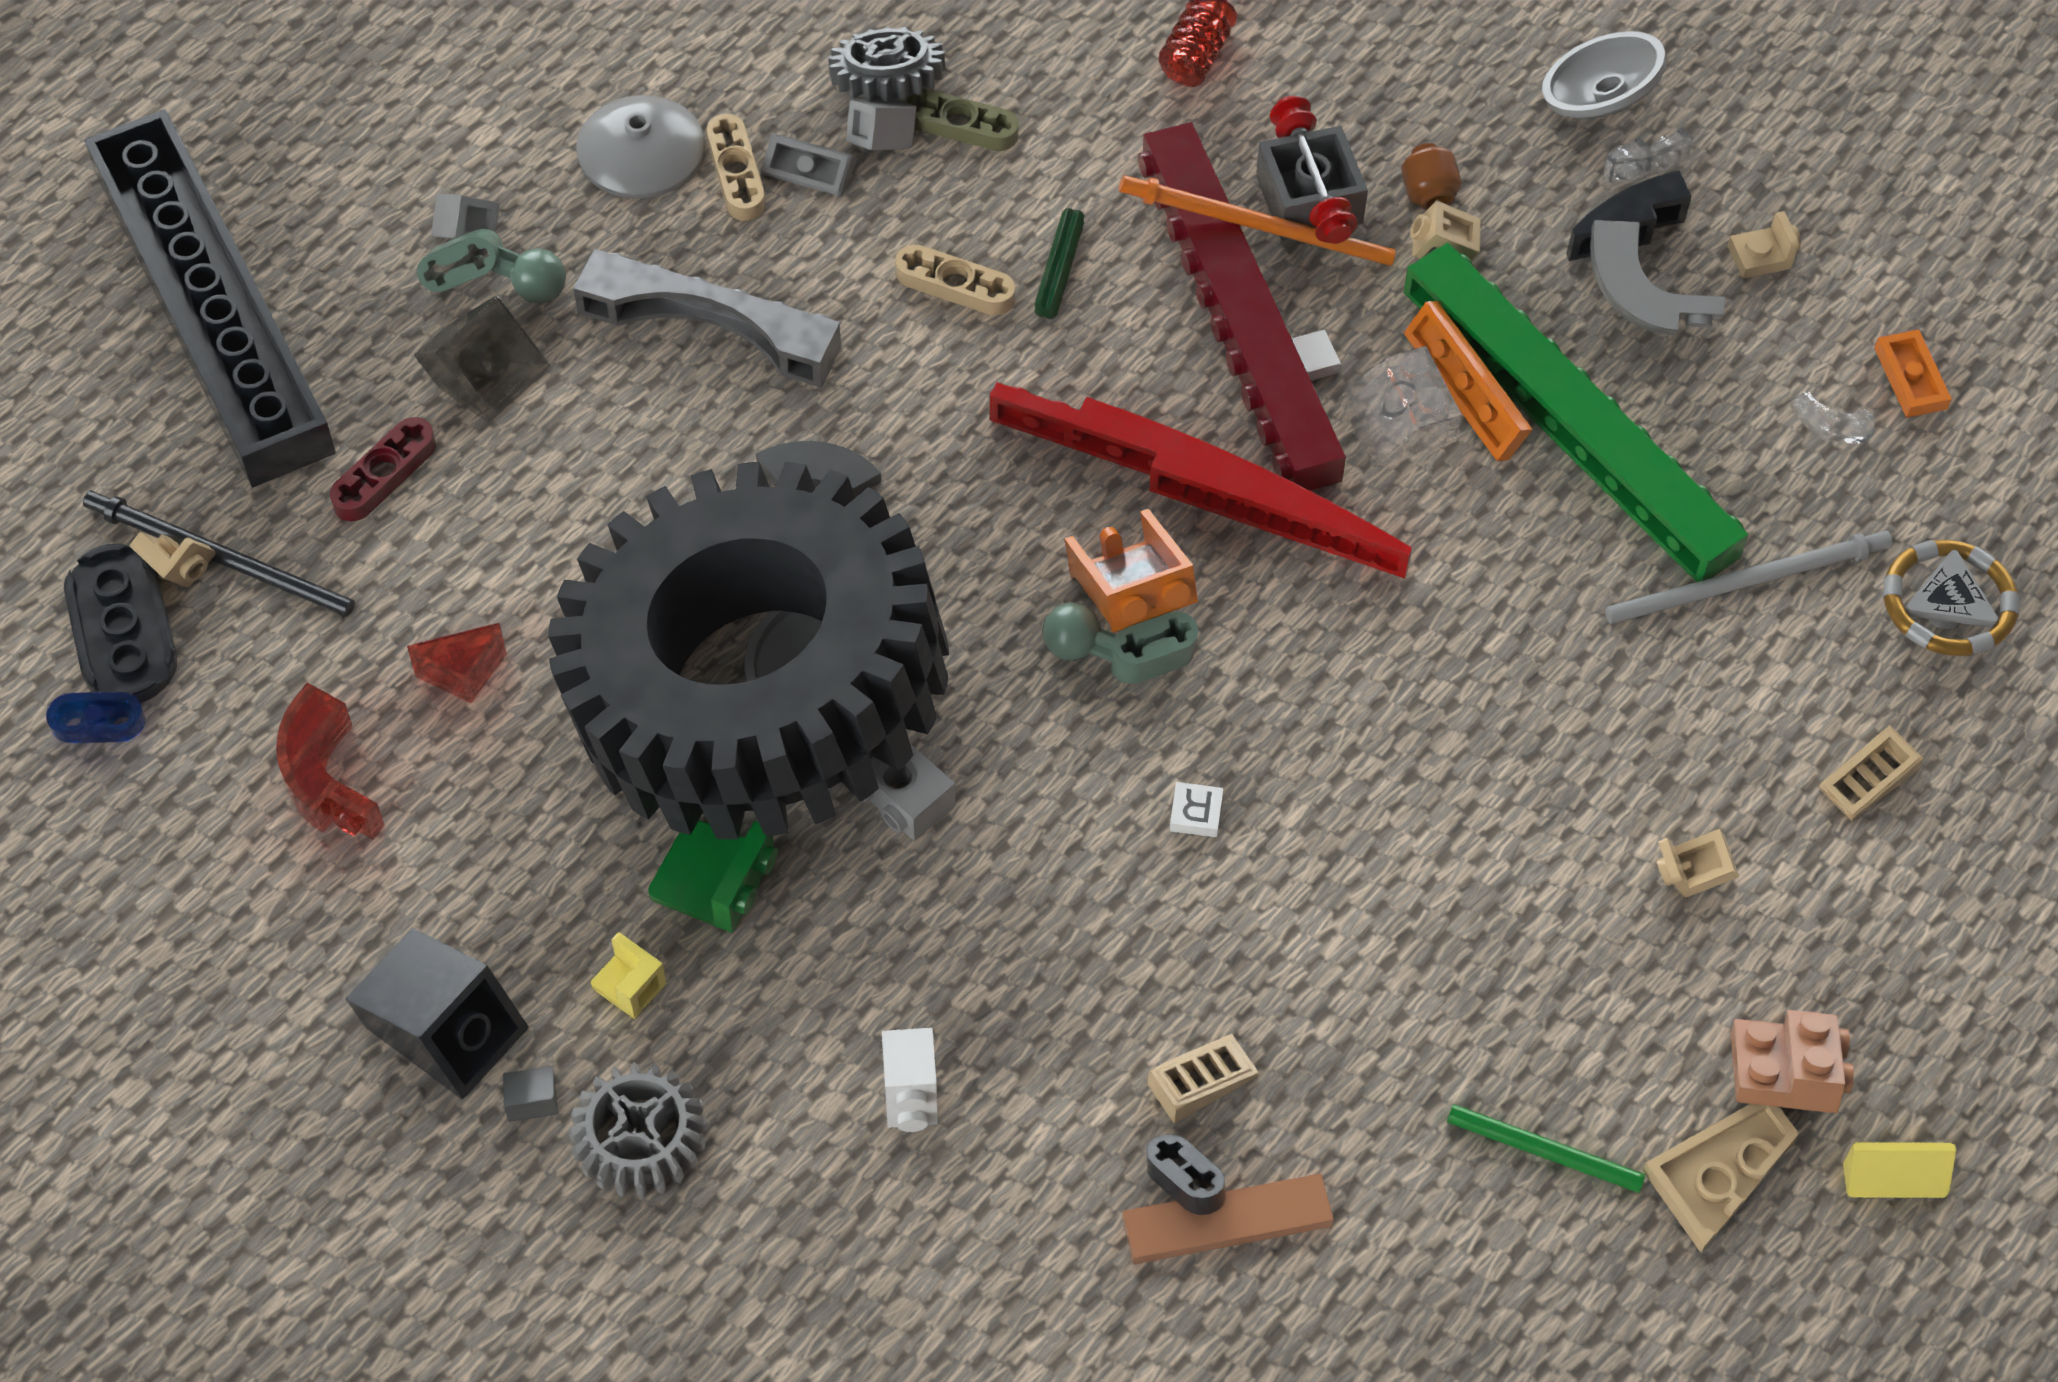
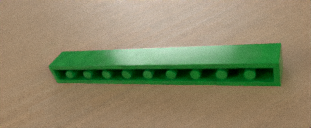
M1446 242L1408 266L1403 293L1419 309L1422 308L1425 302L1438 301L1508 397L1696 582L1713 578L1741 558L1749 535L1742 523L1735 516L1729 515L1720 507L1704 486L1698 485L1687 475L1673 456L1667 455L1653 442L1646 429L1636 425L1621 410L1615 399L1606 396L1591 381L1584 369L1576 367L1561 352L1554 340L1546 338L1532 324L1524 311L1517 310L1502 295L1501 290L1495 283L1487 281L1474 268L1466 255L1459 253Z

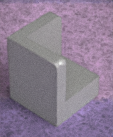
M850 99L846 141L869 150L909 149L912 147L916 106L895 99H891L888 102L878 99L866 101V99Z
M437 193L431 235L438 238L456 239L478 229H488L496 232L500 202L463 195Z

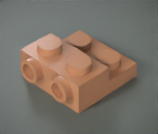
M1787 1010L1784 1024L1734 1019L1731 1029V1046L1736 1102L1838 1113L1843 1093H1851L1854 1079L1853 1064L1843 1063V1059L1847 1058L1849 1051V1030L1839 1028L1837 1015L1819 1012Z

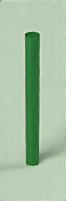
M1456 1104L1452 1105L1446 1122L1640 1193L1646 1174Z

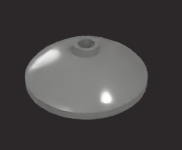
M1635 31L1617 32L1589 40L1563 55L1547 72L1542 85L1545 101L1554 112L1575 119H1594L1624 111L1646 97L1662 78L1667 67V55L1664 46L1656 37Z
M636 95L614 100L596 110L582 126L576 148L579 165L585 176L595 186L615 196L643 199L667 194L685 184L698 170L703 160L705 144L699 122L685 107L663 97Z

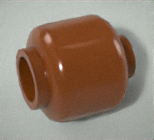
M1434 143L1418 145L1401 165V174L1408 199L1415 205L1422 206L1424 210H1428L1436 201L1450 205L1461 189V177L1455 155L1447 148L1436 147Z

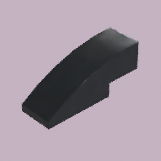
M1680 170L1655 176L1632 185L1608 198L1589 212L1572 229L1566 253L1568 260L1574 261L1591 257V229L1595 220L1639 222L1638 247L1651 243L1654 229L1684 223L1692 196Z

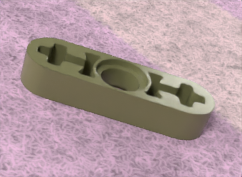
M926 88L922 89L921 95L912 94L906 96V99L900 100L901 102L916 106V110L919 108V105L925 106L915 113V130L994 151L1008 150L1018 141V119L1009 110ZM938 110H940V118H935V116H938ZM956 114H963L971 119L965 125H954L948 121L951 116ZM982 120L983 122L980 123V129H978V121ZM999 126L1006 128V129H1002V130L1000 131V133H995V132H993V131H997V129L999 128Z

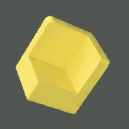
M618 932L611 939L614 956L591 980V986L593 990L635 1019L666 985L665 973L662 962Z

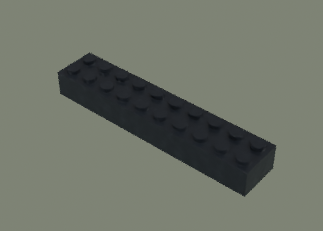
M166 109L84 139L95 174L251 488L336 454L328 423Z

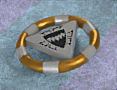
M1929 540L1910 546L1892 562L1884 578L1883 600L1891 620L1905 637L1932 652L1949 656H1973L1991 650L2011 633L2019 617V594L2011 575L1995 557L1981 548L1955 540ZM1937 556H1947L1907 604L1905 609L1902 602V583L1906 572L1914 564L1936 558ZM1963 560L1988 574L1996 584L2000 593L1999 619ZM1910 616L1926 618L1931 624L1942 629L1954 628L1959 623L1989 627L1991 629L1965 639H1950L1936 635L1914 621Z

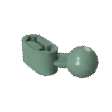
M478 229L436 246L421 259L417 268L420 283L423 287L433 292L446 291L485 275L489 271H493L510 278L516 293L527 302L538 304L551 302L557 298L564 289L566 282L564 265L560 258L551 251L536 248L526 250L522 254L515 253L504 248L498 234L488 229ZM475 247L478 249L486 248L489 253L485 258L482 255H474L464 259ZM459 261L446 274L443 271L436 273L433 269L436 263L439 266L445 264L447 266Z
M1073 602L1056 606L1045 618L1042 627L1043 639L1047 648L1059 659L1077 661L1088 657L1090 654L1110 661L1111 672L1115 678L1128 684L1140 683L1189 664L1194 656L1199 631L1197 623L1190 615L1175 611L1126 627L1119 631L1118 634H1114L1100 628L1099 621L1091 609L1084 604Z

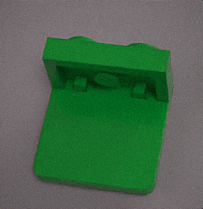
M699 820L691 835L678 833L648 887L649 898L653 902L733 933L742 915H747L750 911L763 876H767L775 864L778 849L774 847L773 836L768 837V835H764L759 822L754 820L745 838L739 836V839H716L710 824Z

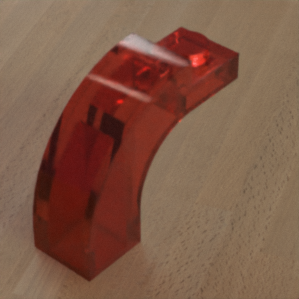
M307 682L284 713L277 735V760L289 796L303 818L322 833L334 821L339 828L350 835H356L360 832L374 840L385 826L378 803L338 782L327 773V764L333 750L353 726L346 703Z

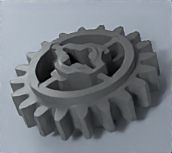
M890 27L877 30L868 29V32L862 34L854 33L850 41H839L840 48H832V56L828 57L831 84L838 85L840 93L850 91L851 98L861 96L866 98V101L878 99L888 102L891 99L898 98L904 100L906 96L912 94L921 95L924 87L934 88V80H942L943 71H946L942 43H935L934 36L923 38V31L912 32L907 30V27L901 29Z

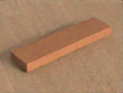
M1322 1174L1225 1191L1226 1199L1224 1205L1218 1211L1207 1215L1193 1214L1183 1208L1177 1201L1125 1210L1122 1213V1219L1133 1265L1332 1227L1334 1219Z

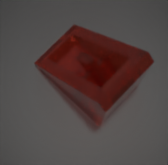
M500 623L407 646L415 677L469 703L474 701L507 654Z

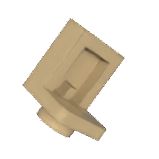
M1720 829L1674 846L1668 838L1658 841L1663 857L1656 860L1660 874L1667 886L1674 884L1684 897H1690L1739 877L1726 837Z

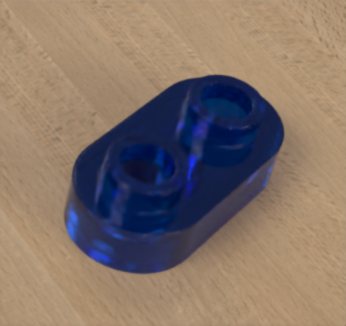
M126 692L66 693L54 699L46 711V720L52 734L58 740L65 743L126 742L135 738L143 730L146 720L139 700ZM129 718L126 722L115 725L118 719ZM72 719H81L77 725H67Z

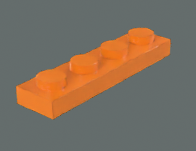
M1438 301L1425 302L1404 331V335L1495 460H1509L1533 429Z

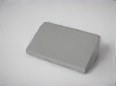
M771 133L760 174L841 197L855 168L857 159L848 153Z

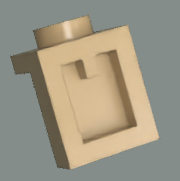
M1436 201L1424 214H1419L1412 223L1410 237L1413 238L1412 256L1421 259L1433 247L1438 248L1448 242L1455 250L1466 255L1471 261L1480 253L1481 219Z
M1785 211L1775 213L1770 228L1732 235L1727 246L1742 279L1791 269L1796 253L1801 247V238L1797 227L1790 224Z
M141 531L129 545L164 579L187 588L205 573L208 563L215 555V551L210 546L191 538H186L179 545L164 534L156 538Z

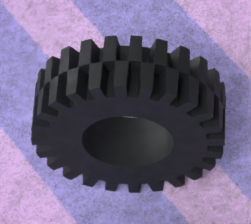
M747 462L738 464L736 489L721 492L714 473L710 469L691 475L696 499L681 506L678 505L666 486L650 493L646 498L654 520L644 527L623 511L607 525L617 552H612L592 543H589L582 550L577 561L586 582L564 579L557 594V599L565 617L550 619L548 637L556 654L555 657L549 658L552 675L592 764L595 763L604 784L614 795L623 790L632 810L648 820L661 808L670 829L680 833L691 835L704 812L716 839L727 840L739 839L745 811H754L764 835L769 837L788 833L786 805L804 800L814 824L836 816L828 789L840 782L860 802L871 796L879 789L871 759L875 757L900 771L913 756L906 729L929 734L937 718L931 695H945L948 685V673L943 660V656L949 655L947 636L920 547L915 546L906 520L900 513L890 517L884 498L870 487L856 497L849 477L840 472L829 470L815 489L807 465L796 462H785L775 487L769 486L760 462ZM769 611H786L804 614L822 622L812 641L797 657L766 676L743 683L726 685L705 684L680 676L686 661L698 645L713 632L737 619Z

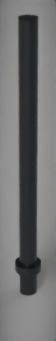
M92 490L88 491L84 496L83 506L104 515V520L112 524L121 522L157 538L164 534L179 545L186 538H191L210 546L215 551V555L211 559L214 562L345 617H348L354 608L355 601L353 599L127 505V501L121 497L113 496L109 498Z

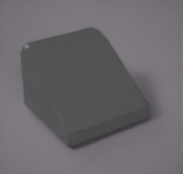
M553 1066L503 1073L504 1108L508 1122L559 1114Z

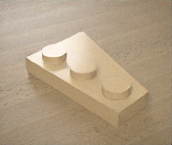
M1749 1104L1647 1161L1642 1171L1702 1253L1795 1143L1799 1133L1780 1107Z

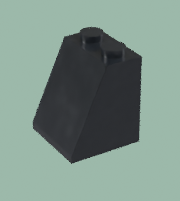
M414 928L392 948L345 998L369 1031L461 1099L468 1095L529 1028L487 964Z

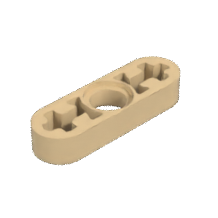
M717 115L707 124V139L728 213L740 221L754 220L761 216L765 210V195L745 125L735 115ZM722 132H729L730 136H732L733 146L726 148ZM732 162H742L747 165V168L741 173H730L724 169L726 165ZM746 186L747 196L751 202L743 203L739 196V188Z
M908 245L902 248L896 255V277L906 287L989 315L1004 314L1015 303V284L1012 278L1005 273L922 245ZM916 262L922 264V266H917L915 270L908 269V267H913ZM951 274H959L967 279L966 283L958 287L949 286L943 280ZM975 282H980V286L976 285L975 292H973L975 288ZM996 289L1002 291V293L996 294L995 298L988 296V293L993 294Z

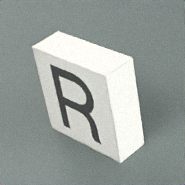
M1176 782L1170 831L1217 837L1223 788Z

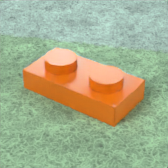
M1917 329L1877 338L1874 349L1905 417L1909 418L1947 410L1952 398L1920 330Z

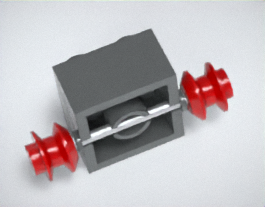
M1286 96L1276 103L1269 115L1272 124L1276 126L1275 133L1278 138L1259 142L1256 170L1257 180L1272 216L1316 227L1315 235L1322 242L1341 243L1351 236L1358 224L1364 223L1368 195L1367 186L1342 125L1313 131L1316 127L1317 119L1310 112L1311 104L1309 100L1302 96ZM1280 236L1281 241H1282V240H1287V239H1289V238Z

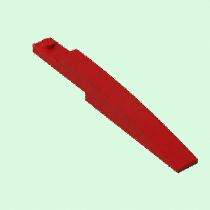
M999 382L995 383L989 395L990 421L1150 475L1149 491L1404 579L1407 575L1412 552L1411 546L1331 501L1221 448L1153 420L1089 397L1085 398L1080 410L1065 402L1051 401L1031 394L1021 387H1010Z

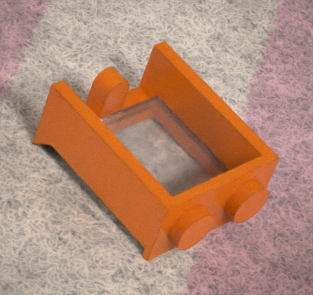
M1149 509L1140 511L1144 534L1143 542L1123 548L1122 537L1114 527H1106L1100 533L1103 556L1093 560L1088 557L1073 536L1064 538L1071 579H1077L1110 624L1112 633L1198 602L1193 564Z

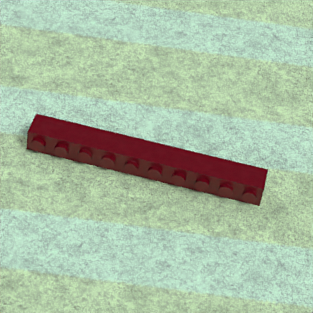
M1192 122L1144 134L1143 152L1138 153V165L1144 178L1158 179L1159 185L1230 204ZM1154 202L1158 210L1164 209L1167 215L1166 225L1171 241L1173 243L1179 242L1181 246V261L1185 273L1188 276L1194 275L1197 282L1196 295L1201 308H1208L1212 316L1211 329L1217 342L1223 341L1227 349L1226 362L1229 372L1233 377L1239 376L1243 403L1248 411L1254 410L1256 414L1259 439L1263 446L1269 445L1273 452L1272 464L1275 474L1309 491L1342 482L1346 462L1345 453L1240 225Z

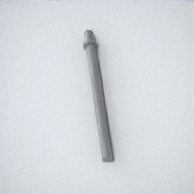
M1887 530L1864 536L1862 533L1853 534L1845 542L1605 607V615L1611 625L1855 558L1857 562L1869 558L1870 553L1891 548L1892 538Z

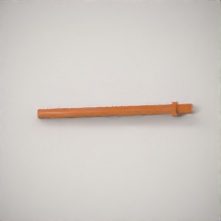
M1123 175L1119 184V192L1142 198V203L1148 205L1158 202L1391 266L1395 259V249L1352 237L1337 244L1325 243L1317 239L1315 235L1316 227L1159 185V180L1151 177L1145 181Z

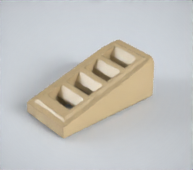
M1889 725L1825 779L1818 788L1852 822L1916 773L1922 766L1923 757ZM1884 750L1900 765L1895 770L1879 755ZM1872 761L1887 777L1881 781L1865 764ZM1857 771L1873 789L1867 792L1851 775ZM1844 782L1860 800L1853 804L1837 786Z
M1229 1034L1151 1069L1148 1073L1147 1085L1175 1124L1257 1078L1259 1072L1235 1037ZM1227 1051L1240 1070L1231 1073L1219 1055ZM1211 1061L1222 1078L1215 1080L1204 1064ZM1195 1069L1205 1085L1198 1087L1189 1072ZM1180 1078L1188 1090L1183 1095L1173 1082Z

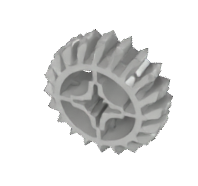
M633 1062L630 1068L631 1074L621 1075V1071L614 1066L611 1070V1081L606 1082L602 1078L595 1077L593 1084L596 1093L581 1091L579 1098L583 1107L573 1108L572 1121L576 1125L570 1127L569 1137L570 1141L575 1144L572 1148L574 1158L578 1162H583L582 1170L586 1177L590 1178L597 1175V1184L602 1190L615 1182L616 1193L621 1197L626 1194L629 1186H635L637 1196L643 1199L647 1192L645 1185L655 1183L656 1190L663 1194L666 1190L665 1178L670 1177L673 1181L681 1184L684 1179L681 1167L695 1169L697 1158L694 1152H703L705 1148V1140L701 1134L707 1131L706 1118L700 1116L704 1111L702 1101L699 1098H692L694 1091L689 1082L679 1085V1077L674 1070L661 1078L660 1067L655 1063L649 1068L647 1074L641 1073L639 1065ZM634 1100H649L645 1103L631 1102ZM612 1112L615 1116L616 1125L608 1132L609 1138L600 1144L597 1140L600 1126L608 1114ZM676 1115L679 1120L678 1129L672 1141L665 1148L662 1145L660 1134L668 1127L667 1121ZM628 1122L632 1127L640 1126L641 1131L643 1126H646L648 1136L644 1132L636 1133L635 1129L633 1133H630ZM637 1155L645 1157V1159L639 1160L627 1159L631 1156Z

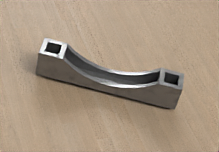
M594 249L573 288L577 313L616 326L656 318L692 319L714 324L736 333L755 345L772 362L781 376L821 388L841 349L840 322L832 320L823 314H811L791 308L783 302H771L751 296L739 289L731 290L711 284L699 277L691 278L671 272L659 265H648L634 261L619 253H608Z

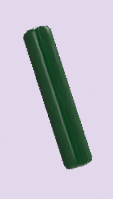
M1066 208L1062 211L1034 303L1035 314L1039 317L1045 316L1046 318L1053 319L1058 314L1084 226L1085 215L1081 210Z

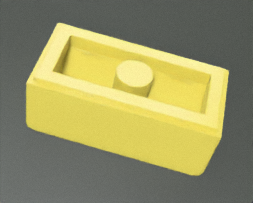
M1855 1142L1843 1162L1847 1194L1850 1197L1873 1198L1947 1197L1950 1191L1956 1155L1955 1144Z

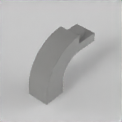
M1594 221L1591 229V262L1593 272L1603 295L1621 316L1640 328L1673 336L1678 331L1679 319H1686V326L1711 327L1713 320L1719 321L1724 315L1725 297L1669 293L1655 286L1646 277L1638 257L1639 222Z

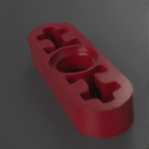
M410 417L400 421L343 474L330 490V499L335 514L345 521L364 519L433 454L436 448V441L430 423L419 417ZM410 436L413 439H417L422 436L423 441L418 443L412 440L407 444L406 438ZM403 452H404V456H405L404 459L401 457V454H402ZM382 462H389L396 466L395 470L388 476L378 477L371 473L373 467ZM362 479L366 482L364 486L362 485ZM359 494V496H360V500H359V501L356 502V501L350 499V500H348V501L345 503V501H344V497H345V496L348 495V496L354 498V497H356V496Z

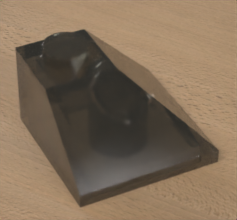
M498 296L492 297L445 326L413 355L442 391L486 422L492 421L551 366Z

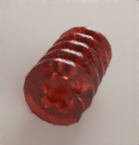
M1227 0L1188 1L1184 11L1179 16L1178 22L1166 39L1165 45L1159 52L1158 60L1161 69L1171 80L1186 87H1196L1203 83L1205 75L1211 70L1212 63L1218 57V51L1223 48L1225 40L1231 34V28L1237 23L1238 14Z

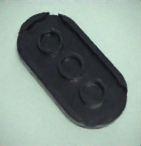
M107 544L93 548L77 560L78 565L73 569L72 573L69 570L64 582V593L80 670L89 690L101 700L117 705L139 704L158 695L170 683L177 668V653L158 573L128 545Z

